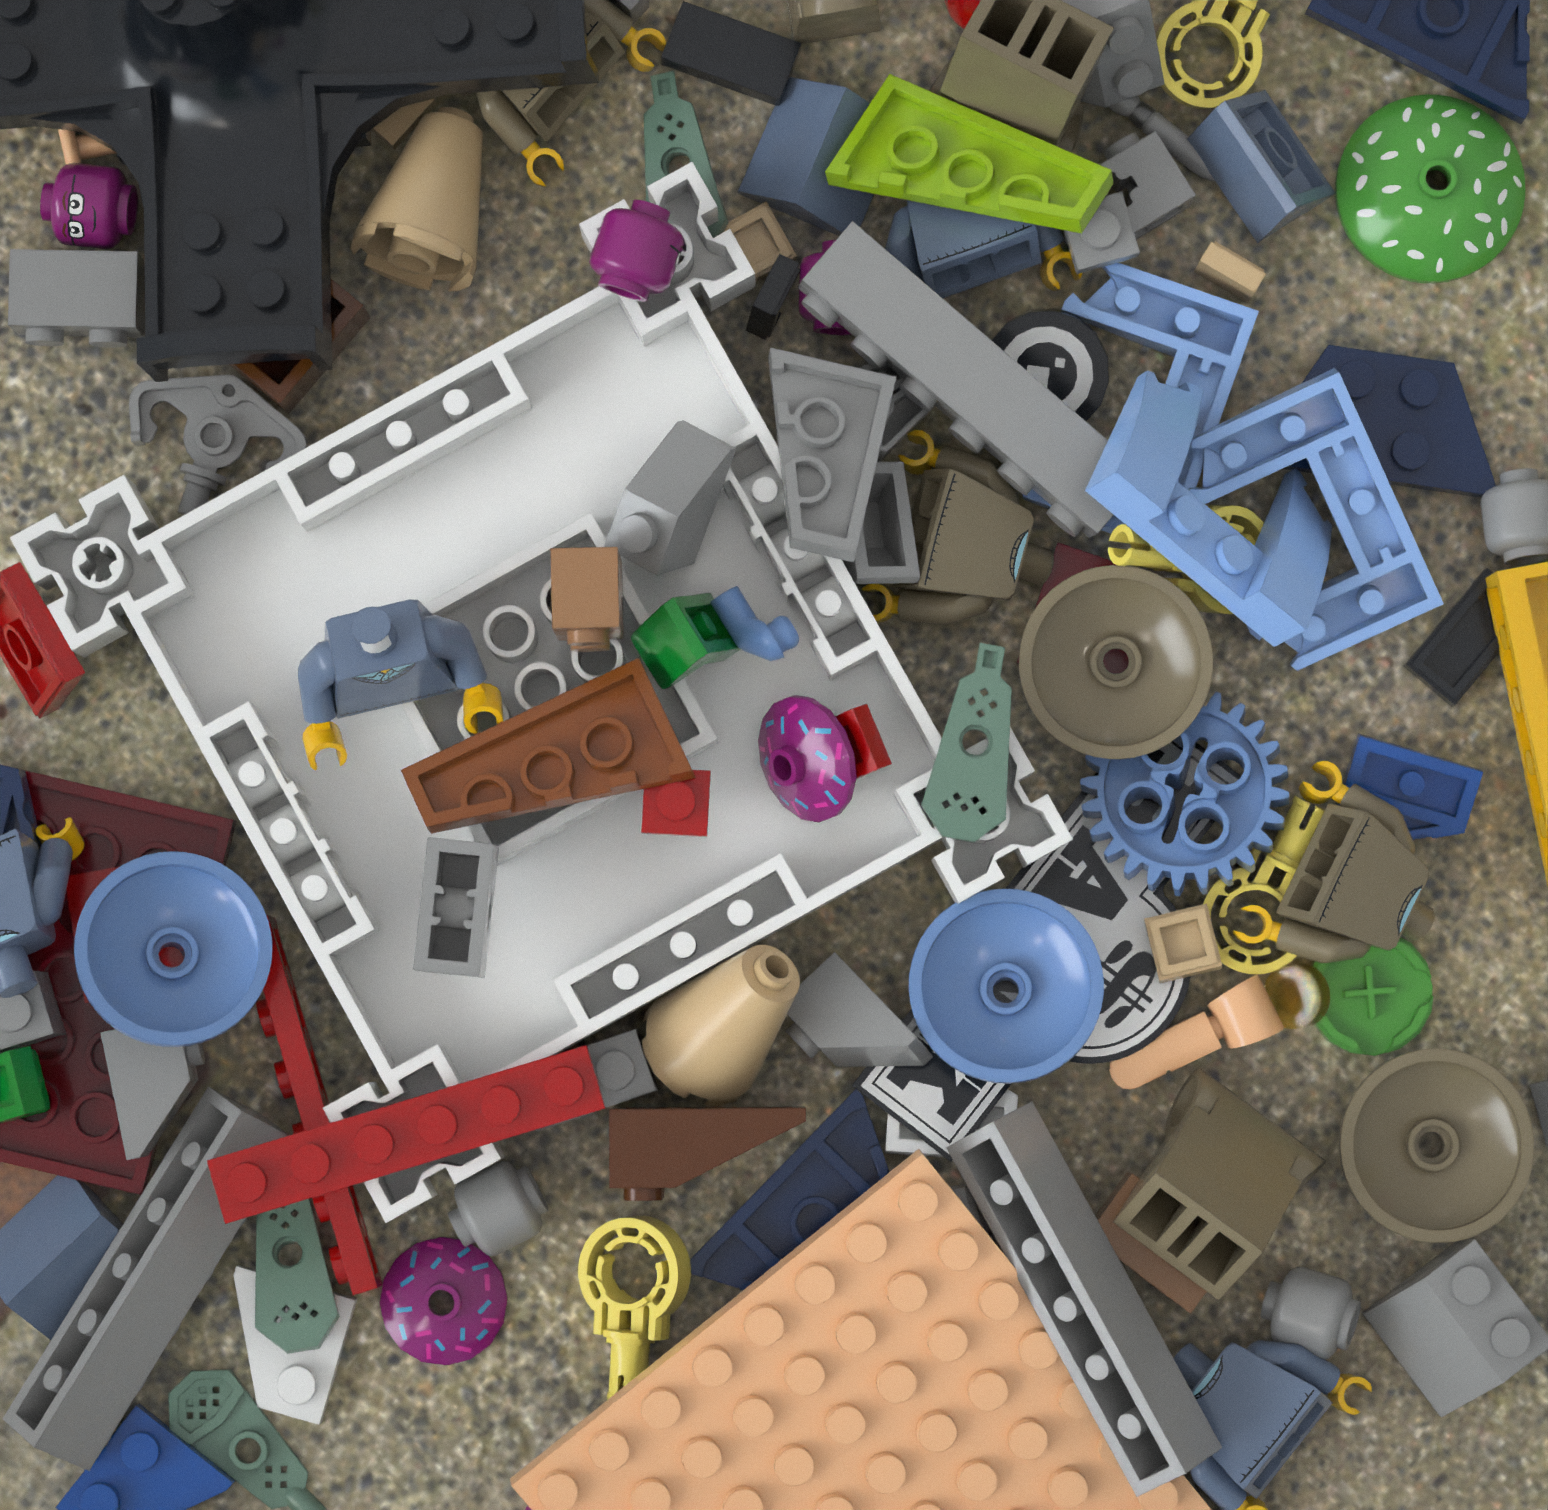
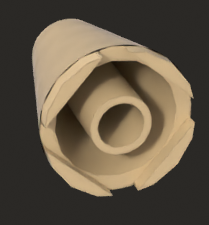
M441 107L437 112H429L423 115L353 233L350 249L354 255L360 248L366 252L367 256L364 265L372 271L392 281L425 290L431 289L433 279L451 281L448 291H460L471 285L477 269L483 132L474 124V118L469 113L454 107Z
M756 945L688 980L656 999L645 1013L643 1022L646 1021L647 1035L641 1040L643 1053L654 1074L673 1093L683 1098H686L691 1093L698 1097L709 1099L704 1105L717 1107L736 1101L755 1082L800 987L797 968L791 959L779 949L769 945Z

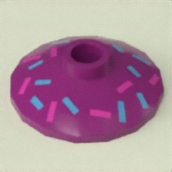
M793 695L773 703L762 718L758 737L760 765L769 788L783 807L800 819L822 822L840 815L852 800L857 779L855 755L846 730L832 711L814 698Z
M438 1237L417 1242L395 1259L383 1279L380 1308L385 1329L401 1350L421 1362L446 1366L470 1360L491 1345L504 1324L508 1296L503 1275L489 1255L473 1244L464 1247L460 1239ZM445 1290L452 1295L454 1307L448 1314H438L431 1308L430 1299L435 1291Z

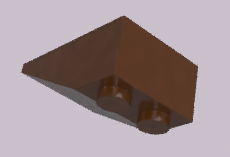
M806 1107L609 1109V1188H624L625 1201L663 1200L664 1188H676L806 1122Z

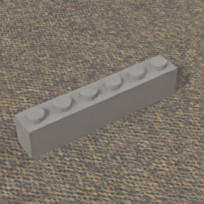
M852 221L799 284L798 289L807 295L801 302L802 305L824 325L831 327L837 321L855 337L850 344L851 347L873 367L880 369L886 363L904 379L899 386L900 389L914 403L926 411H929L935 405L953 421L948 428L949 431L963 445L975 453H978L983 447L1002 463L997 472L1012 487L1024 495H1027L1033 489L1047 501L1051 507L1047 510L1046 514L1061 529L1073 537H1076L1080 531L1089 538L1098 534L1114 514L1089 495L1085 489L1108 440Z
M208 1086L4 1415L3 1420L36 1449L90 1471L103 1448L109 1443L114 1430L135 1396L144 1386L148 1375L167 1344L178 1331L182 1320L201 1289L212 1276L216 1265L230 1242L247 1219L244 1218L225 1224L207 1160L289 1136L288 1133L262 1114Z
M1033 1101L946 1147L1003 1253L1016 1268L1017 1278L1136 1497L1186 1474L1222 1448L1219 1440Z

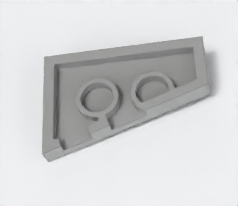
M770 347L768 361L790 548L854 562L896 377Z

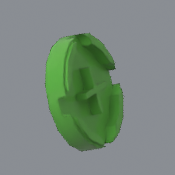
M1400 937L1396 947L1390 951L1371 946L1369 951L1359 959L1332 963L1313 961L1306 975L1304 999L1311 1022L1328 1042L1348 1053L1376 1056L1401 1049L1420 1034L1432 1012L1433 985L1430 979L1432 977L1426 960L1411 942Z

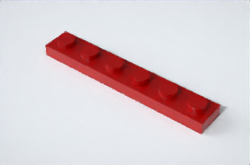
M267 915L272 936V961L267 982L263 989L265 999L258 1000L256 1007L266 1038L277 1036L283 1057L282 1061L274 1063L277 1081L285 1100L295 1097L302 1121L292 1124L293 1134L331 1123L323 1110V1107L329 1105L330 1102L276 919ZM354 1185L313 1197L314 1207L320 1222L324 1223L331 1220L338 1245L330 1247L328 1250L338 1284L342 1285L349 1282L352 1295L382 1286L383 1282Z
M585 1045L207 1160L223 1219L225 1224L599 1111L605 1109L606 1106L588 1046Z

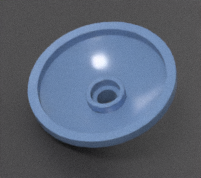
M174 851L158 852L123 864L111 872L94 889L84 905L76 928L74 939L75 967L80 985L88 1001L95 1011L113 1028L130 1038L150 1045L162 1047L191 1046L224 1034L238 1024L253 1008L264 989L270 972L272 961L271 930L266 913L258 897L249 885L231 869L215 860L198 854ZM165 947H175L181 951L183 962L177 967H167L161 963L159 952Z
M993 889L979 892L959 904L956 902L945 909L934 919L921 937L915 949L909 973V997L912 1013L919 1031L930 1048L943 1061L959 1072L972 1078L992 1083L1012 1084L1035 1080L1054 1072L1069 1062L1091 1036L1100 1015L1104 995V978L1100 957L1094 942L1083 925L1073 914L1053 900L1040 894L1019 889ZM1010 981L1015 984L1018 989L1016 999L1009 1003L998 1001L993 994V989L997 983Z

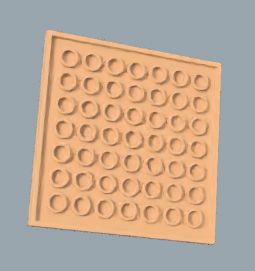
M920 1149L911 1154L510 1478L511 1486L531 1510H1212L1185 1475L1136 1497L1017 1278L1016 1268Z

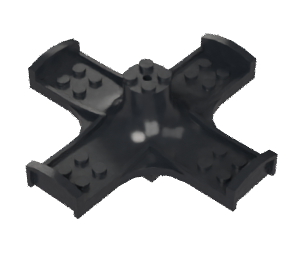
M0 0V129L44 127L82 132L117 152V158L123 165L128 167L139 183L144 207L145 337L136 338L137 364L155 382L168 381V369L298 359H310L319 370H332L330 216L337 178L356 147L372 146L371 129L395 111L407 105L450 94L599 83L598 69L587 49L584 0Z

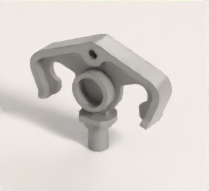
M234 375L170 378L168 381L163 382L147 380L134 387L130 394L131 442L135 446L146 445V443L153 441L158 431V426L153 422L151 413L154 406L158 403L167 402L187 417L183 441L187 453L194 462L193 465L182 463L180 472L185 474L183 481L187 482L178 512L183 515L207 503L211 491H216L218 485L225 486L227 478L218 474V469L231 466L240 459L249 439L253 437H275L283 443L284 449L281 457L277 460L269 461L266 464L265 470L309 446L307 438L297 426Z

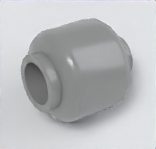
M1532 468L1516 469L1500 474V484L1488 489L1480 501L1487 549L1495 555L1503 556L1504 564L1511 566L1531 565L1548 561V480L1539 479L1538 470Z
M500 1161L456 1185L454 1197L458 1208L448 1212V1216L464 1247L476 1242L482 1252L489 1256H496L537 1235L542 1228L541 1215L549 1210L527 1166L517 1170L512 1163Z
M1298 1266L1285 1276L1282 1284L1274 1281L1270 1282L1263 1300L1261 1318L1271 1321L1270 1335L1273 1341L1299 1344L1315 1356L1326 1360L1333 1356L1337 1349L1346 1351L1349 1348L1357 1327L1361 1301L1353 1299L1352 1288L1348 1281Z

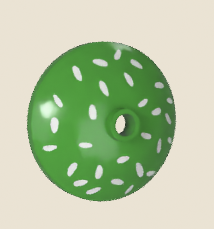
M1431 94L1410 96L1380 108L1369 116L1354 132L1344 148L1336 172V207L1348 238L1366 260L1387 274L1410 282L1431 284L1450 282L1471 275L1483 268L1504 249L1512 238L1524 208V169L1521 158L1510 136L1493 117L1482 109L1464 100L1450 96ZM1432 170L1442 172L1447 178V188L1444 190L1430 188L1426 182V174Z

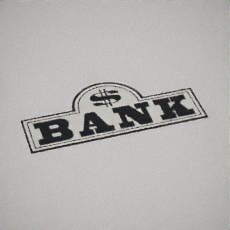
M1172 741L1159 750L1147 755L1157 764L1166 765L1176 761L1183 749L1179 744ZM1196 743L1191 756L1190 768L1184 786L1181 789L1173 788L1176 809L1162 837V841L1166 844L1172 843L1175 838L1186 797L1189 794L1197 795L1194 774L1206 750L1198 743ZM1222 761L1212 765L1208 772L1210 778L1218 784H1231L1241 777L1240 774ZM1083 791L1079 793L1061 816L1073 840L1024 868L1022 866L1005 889L1025 890L1053 900L1074 915L1094 942L1103 969L1104 995L1102 1008L1091 1036L1069 1062L1097 1064L1130 1056L1149 1045L1161 1035L1177 1015L1185 999L1191 976L1159 983L1144 923V918L1177 911L1163 892L1165 885L1171 878L1163 877L1160 885L1153 892L1148 889V871L1142 869L1130 880L1124 877L1123 870L1127 860L1126 856L1107 863L1104 858V851L1112 841L1111 838L1093 842L1089 832L1102 818L1092 819L1084 817L1081 806L1089 800L1098 798V796L1090 795ZM1143 798L1133 802L1129 806L1126 815L1135 823L1146 824L1154 821L1159 816L1162 808L1154 800ZM1207 818L1196 820L1190 825L1187 835L1191 840L1199 843L1215 821ZM1001 981L995 985L993 994L998 1001L1009 1003L1018 996V989L1010 981ZM911 1009L902 1022L922 1042L933 1058L924 1066L866 1067L852 1086L952 1162L953 1159L946 1147L975 1132L1011 1084L992 1083L975 1079L948 1065L930 1048L923 1038Z

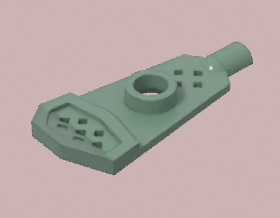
M675 71L652 75L650 79L654 104L644 113L646 201L649 202L647 186L670 174L669 164L675 157L687 156L689 161L695 165L718 207V221L707 227L714 238L725 231L729 221L723 201L720 198L694 106L692 103L678 97ZM669 115L673 116L670 121L667 120ZM681 122L684 123L682 128L678 127ZM661 127L664 128L662 133L658 132ZM672 135H675L676 137L674 138V140H670Z
M980 643L975 672L959 680L921 804L940 835L945 838L974 843L1006 820L1012 688L1000 677L1005 647ZM986 689L988 694L983 697L980 691ZM970 698L975 700V703L972 705L967 701ZM993 701L997 705L994 709L989 705ZM980 710L985 714L981 718L977 715V712ZM972 730L981 731L988 740L987 749L978 755L968 753L963 747L964 735ZM956 793L960 796V799L957 801L953 797ZM975 796L979 800L976 804L971 800ZM947 800L950 806L945 809L942 803ZM963 804H965V805L967 806V808H968V809H967L966 811H964V812H963V810L961 809V806H962ZM982 807L986 810V813L983 815L979 812V809Z
M309 1198L286 1205L284 1209L280 1207L256 1215L255 1328L287 1354L320 1349L340 1315ZM295 1210L298 1212L296 1217L292 1216ZM274 1214L278 1216L275 1220L271 1219ZM285 1223H288V1224H289V1226L287 1227V1229H284V1228H283V1225H284ZM297 1244L302 1249L300 1261L292 1266L281 1264L279 1261L280 1250L285 1245ZM304 1304L308 1305L305 1310L302 1309ZM286 1307L290 1308L287 1313L284 1312ZM316 1311L318 1314L314 1318L311 1315ZM296 1314L300 1316L297 1321L293 1319ZM278 1317L281 1318V1321L279 1323L275 1322L278 1319Z
M231 1369L192 1370L168 1393L169 1429L187 1444L193 1446L269 1508L276 1509L288 1506L291 1510H326L323 1504L306 1488L308 1470L261 1408L257 1407L255 1400ZM214 1387H219V1392H214ZM206 1399V1405H201V1400ZM214 1399L219 1400V1405H214ZM188 1412H193V1418H188ZM201 1412H206V1418H201ZM252 1438L259 1443L261 1454L255 1462L248 1463L239 1458L237 1445L242 1439ZM266 1466H272V1472H266ZM281 1466H287V1472H281ZM266 1481H272V1487H266ZM281 1481H287V1487H281Z

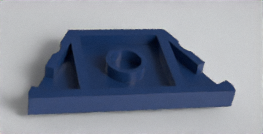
M1312 0L1305 12L1307 16L1519 124H1522L1529 112L1527 64L1530 61V36L1527 33V15L1530 12V0Z
M1328 345L1303 382H1306L1333 368L1339 371L1390 485L1482 498L1488 489L1496 486L1454 363ZM1306 458L1283 468L1286 470L1297 468L1300 472L1312 473Z
M857 1089L826 1118L690 1259L692 1275L711 1279L743 1291L889 1173L864 1097Z

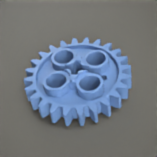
M1215 692L1207 705L1201 708L1191 725L1173 740L1180 745L1183 751L1180 757L1170 764H1157L1147 754L1127 759H1105L1086 755L1087 766L1099 773V775L1080 779L1081 790L1087 794L1098 796V798L1089 800L1081 805L1083 816L1092 819L1102 818L1101 821L1089 830L1090 837L1093 842L1111 838L1112 841L1104 851V858L1107 863H1111L1126 856L1127 860L1123 872L1127 880L1132 879L1144 869L1148 871L1147 884L1150 891L1154 892L1160 885L1163 877L1172 879L1175 896H1181L1186 879H1195L1198 889L1202 895L1208 894L1209 876L1217 874L1228 887L1233 885L1231 866L1236 863L1251 873L1254 872L1256 866L1250 852L1252 848L1266 853L1272 852L1273 842L1264 830H1283L1285 818L1271 810V808L1288 805L1290 800L1288 791L1272 787V785L1287 779L1288 769L1286 765H1268L1280 753V745L1278 741L1258 743L1266 731L1265 722L1262 719L1246 727L1242 725L1246 713L1244 704L1239 703L1226 714L1222 712L1221 693ZM1205 740L1208 745L1194 774L1197 795L1189 794L1186 797L1175 838L1172 843L1166 844L1162 841V837L1176 809L1173 788L1181 789L1184 786L1194 747L1197 741ZM1225 759L1235 761L1244 769L1240 779L1227 785L1218 784L1208 775L1212 765ZM1139 799H1152L1161 806L1162 809L1159 816L1150 823H1135L1126 815L1129 806ZM1203 818L1212 819L1220 824L1223 832L1212 843H1196L1187 835V830L1196 820Z

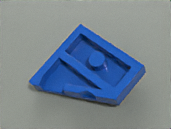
M1358 733L1343 784L1349 788L1353 784H1357L1398 808L1404 817L1413 840L1426 837L1439 838L1465 833L1483 771Z
M139 1403L112 1435L109 1443L103 1448L90 1471L85 1470L55 1508L58 1510H186L228 1490L235 1480L193 1446L187 1444L173 1433L169 1426Z

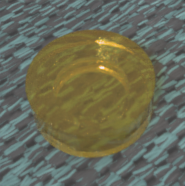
M1302 963L1286 965L1272 972L1265 982L1264 987L1284 1028L1298 1029L1312 1026L1325 1016L1329 1008L1330 989L1322 973L1311 965Z

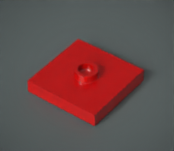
M18 562L0 571V657L33 713L40 719L61 707L86 672L74 652L70 649L21 562Z

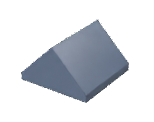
M790 77L780 105L775 106L740 185L738 194L759 203L767 201L769 207L837 236H840L852 221L861 227L874 194L828 185L825 171L870 103L847 87Z
M1266 90L1225 100L1187 138L1257 243L1335 194V191Z
M57 1175L0 1229V1297L6 1306L50 1340H52L123 1225L122 1221L84 1181Z

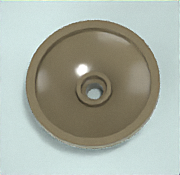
M1109 565L1084 570L1062 581L1040 601L1033 611L1025 627L1020 644V681L1028 705L1035 717L1061 743L1073 750L1093 757L1105 759L1135 758L1159 750L1171 743L1197 717L1207 698L1212 681V643L1204 619L1197 607L1181 589L1169 580L1148 570L1132 566ZM1111 649H1121L1129 658L1127 668L1121 673H1111L1104 666V656Z
M1441 1048L1420 1049L1403 1053L1381 1064L1357 1087L1348 1102L1340 1126V1163L1345 1180L1354 1198L1365 1212L1380 1225L1398 1235L1416 1241L1428 1243L1456 1242L1471 1238L1488 1230L1502 1220L1518 1202L1525 1190L1533 1167V1127L1530 1115L1518 1091L1492 1065L1478 1057L1457 1050ZM1428 1132L1435 1133L1441 1142L1440 1150L1431 1157L1422 1154L1419 1148L1420 1138Z

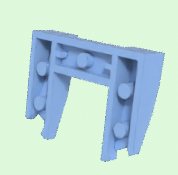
M1122 263L1102 267L1111 278L1085 303L1074 293L1064 301L1062 311L1079 316L1084 322L1174 357L1165 384L1178 388L1188 382L1204 390L1193 437L1219 425L1257 319L1258 310ZM1191 444L1178 478V482L1187 490L1197 486L1203 469L1204 448L1191 449ZM1033 489L1027 495L1022 494L1024 500L1047 509L1051 507ZM1113 515L1101 530L1111 534L1113 529L1124 523Z
M1335 368L1278 394L1192 438L1191 449L1204 448L1202 487L1189 488V491L1204 504L1306 458L1355 565V568L1323 583L1307 630L1285 641L1286 644L1298 652L1290 663L1295 670L1303 669L1444 604L1342 377ZM1246 625L1250 634L1260 641L1262 637Z
M1147 370L1137 377L1085 491L1273 647L1306 631L1320 596L1328 566L1332 525L1329 520L1323 521L1303 488L1307 485L1304 477L1297 468L1284 475L1257 541L1253 545L1178 482L1195 432L1204 390L1188 382L1178 388L1159 383L1154 372Z

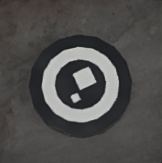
M1056 308L1029 310L1008 321L991 339L1086 422L1101 406L1109 383L1108 354L1097 333L1079 316Z

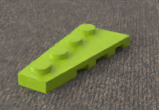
M892 74L888 75L825 171L827 182L830 186L1081 234L1113 185L1111 169Z

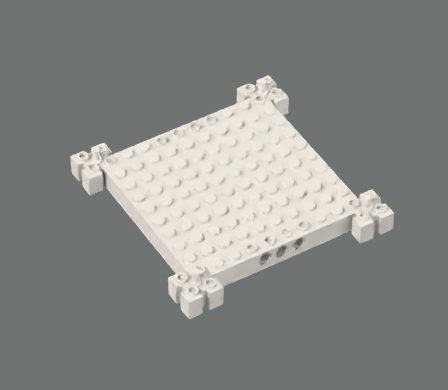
M693 162L647 186L649 202L670 211L668 223L675 226L684 238V246L669 288L662 293L650 294L648 301L641 302L628 299L598 286L160 529L136 485L125 475H122L79 499L87 517L72 526L55 512L10 537L34 583L47 591L58 585L64 596L50 603L47 607L70 649L76 654L86 657L128 634L129 632L120 617L126 613L387 1087L389 1094L383 1096L376 1082H368L323 1107L331 1123L559 1054L688 980L715 967L941 840L947 850L935 856L931 861L953 901L957 902V904L1004 879L1005 877L996 861L1011 852H1015L1024 868L1073 840L1049 795L1046 794L1030 803L1019 782L1031 776L1035 770L1011 727L1005 821L973 843L942 837L922 808L921 804L942 738L843 561L790 548L778 445L695 299L702 295L709 309L713 311L756 287L755 272L731 229L714 238L707 227L718 221V207ZM625 199L579 224L582 238L590 253L592 252L605 214L616 208L630 209ZM684 420L737 448L695 563L657 576L621 556L624 639H610V650L570 651V645H567V641H559L552 629L550 548L604 547L624 489L678 421ZM736 586L739 587L758 620L763 621L767 625L778 616H786L799 635L798 645L793 649L783 652L784 658L769 661L739 650L724 661L703 665L668 689H661L631 641L632 633L662 604L671 598L711 593L715 599ZM409 599L419 600L432 615L457 620L463 623L470 631L487 673V679L483 683L492 684L501 692L503 721L639 658L692 770L711 771L707 837L642 834L644 789L431 834L423 821L401 770L476 735L469 732L464 724L463 696L465 689L339 719L336 716L331 722H334L340 728L347 752V760L344 765L340 766L336 749L325 748L316 754L317 770H314L310 767L302 740L303 732L311 723L305 722L298 682L300 661L318 642L324 641L325 622L330 618L358 612L366 607H379ZM793 695L814 698L830 709L835 716L852 708L867 704L892 762L889 766L857 779L852 800L843 812L822 822L800 819L783 807L769 788L760 765L758 737L762 718L773 703ZM486 711L476 713L478 733L497 725L496 717L492 713ZM987 738L966 749V751L973 755L983 753L988 747ZM958 793L953 795L956 801L960 799ZM976 796L971 799L974 804L979 801ZM947 800L942 803L945 809L950 806ZM965 804L961 806L963 812L968 809ZM982 807L979 809V812L983 815L986 813V810ZM428 837L490 843L499 847L485 978L413 970ZM493 1142L365 1181L364 1184L385 1223L438 1195L429 1179L434 1174L446 1168L454 1184H457L506 1156L498 1142Z

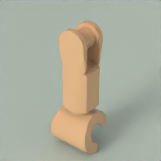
M1256 974L1210 1002L1207 1006L1212 1014L1211 1016L1207 1017L1205 1012L1201 1011L1166 1028L1161 1035L1143 1049L1130 1056L1111 1061L1109 1071L1113 1081L1123 1089H1135L1165 1075L1168 1070L1171 1072L1222 1048L1219 1042L1220 1039H1224L1227 1047L1232 1049L1264 1040L1282 1031L1284 1026L1259 975Z

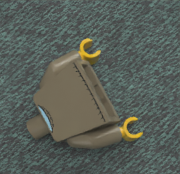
M584 0L587 49L598 69L599 81L624 54L625 50L619 43L620 41L628 46L626 56L629 64L634 69L641 72L651 71L654 68V64L639 54L637 43L648 41L655 48L663 52L666 46L664 35L653 28L636 30L632 27L633 19L608 0ZM597 83L476 92L482 116L487 124L514 155L521 153L527 160L526 168L530 180L538 186L547 187L533 171L535 160L541 156L552 157L562 171H564V164L559 153L550 148H541L535 139L539 135L547 142Z
M923 430L909 432L907 434L909 441L928 448L925 456L917 460L909 459L905 455H898L899 461L904 462V469L916 475L923 474L912 514L920 579L918 583H894L893 587L905 589L900 595H894L888 587L880 584L864 586L862 591H880L886 598L884 610L879 614L873 615L876 622H885L894 614H898L900 620L904 622L949 625L986 613L993 600H1010L1015 593L1018 579L1039 586L1043 585L1053 568L1054 554L1050 549L1028 542L1034 522V515L1029 509L1019 505L1018 492L997 472L999 468L995 463L948 445L944 446L942 450L937 449L930 435Z
M1329 761L1316 762L1311 768L1328 779L1329 790L1319 791L1311 784L1302 782L1299 785L1301 796L1312 804H1323L1332 799L1340 805L1328 803L1276 913L1286 919L1283 923L1272 921L1271 915L1261 906H1244L1240 910L1254 912L1261 917L1263 928L1254 937H1249L1233 930V934L1244 943L1255 944L1265 939L1277 942L1276 949L1319 963L1359 959L1369 951L1371 946L1390 951L1396 947L1402 934L1411 940L1423 938L1431 929L1435 914L1433 908L1418 900L1429 878L1428 867L1415 856L1416 845L1402 813L1398 808L1357 784H1353L1350 788L1342 784L1341 772L1334 763Z

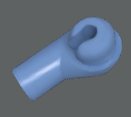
M738 586L727 590L710 602L734 643L745 652L774 661L784 658L783 652L795 648L799 643V635L786 616H778L767 625L763 621L758 620Z

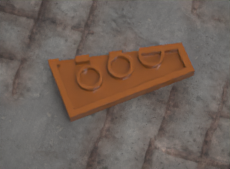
M639 658L401 770L423 821L431 834L696 778Z

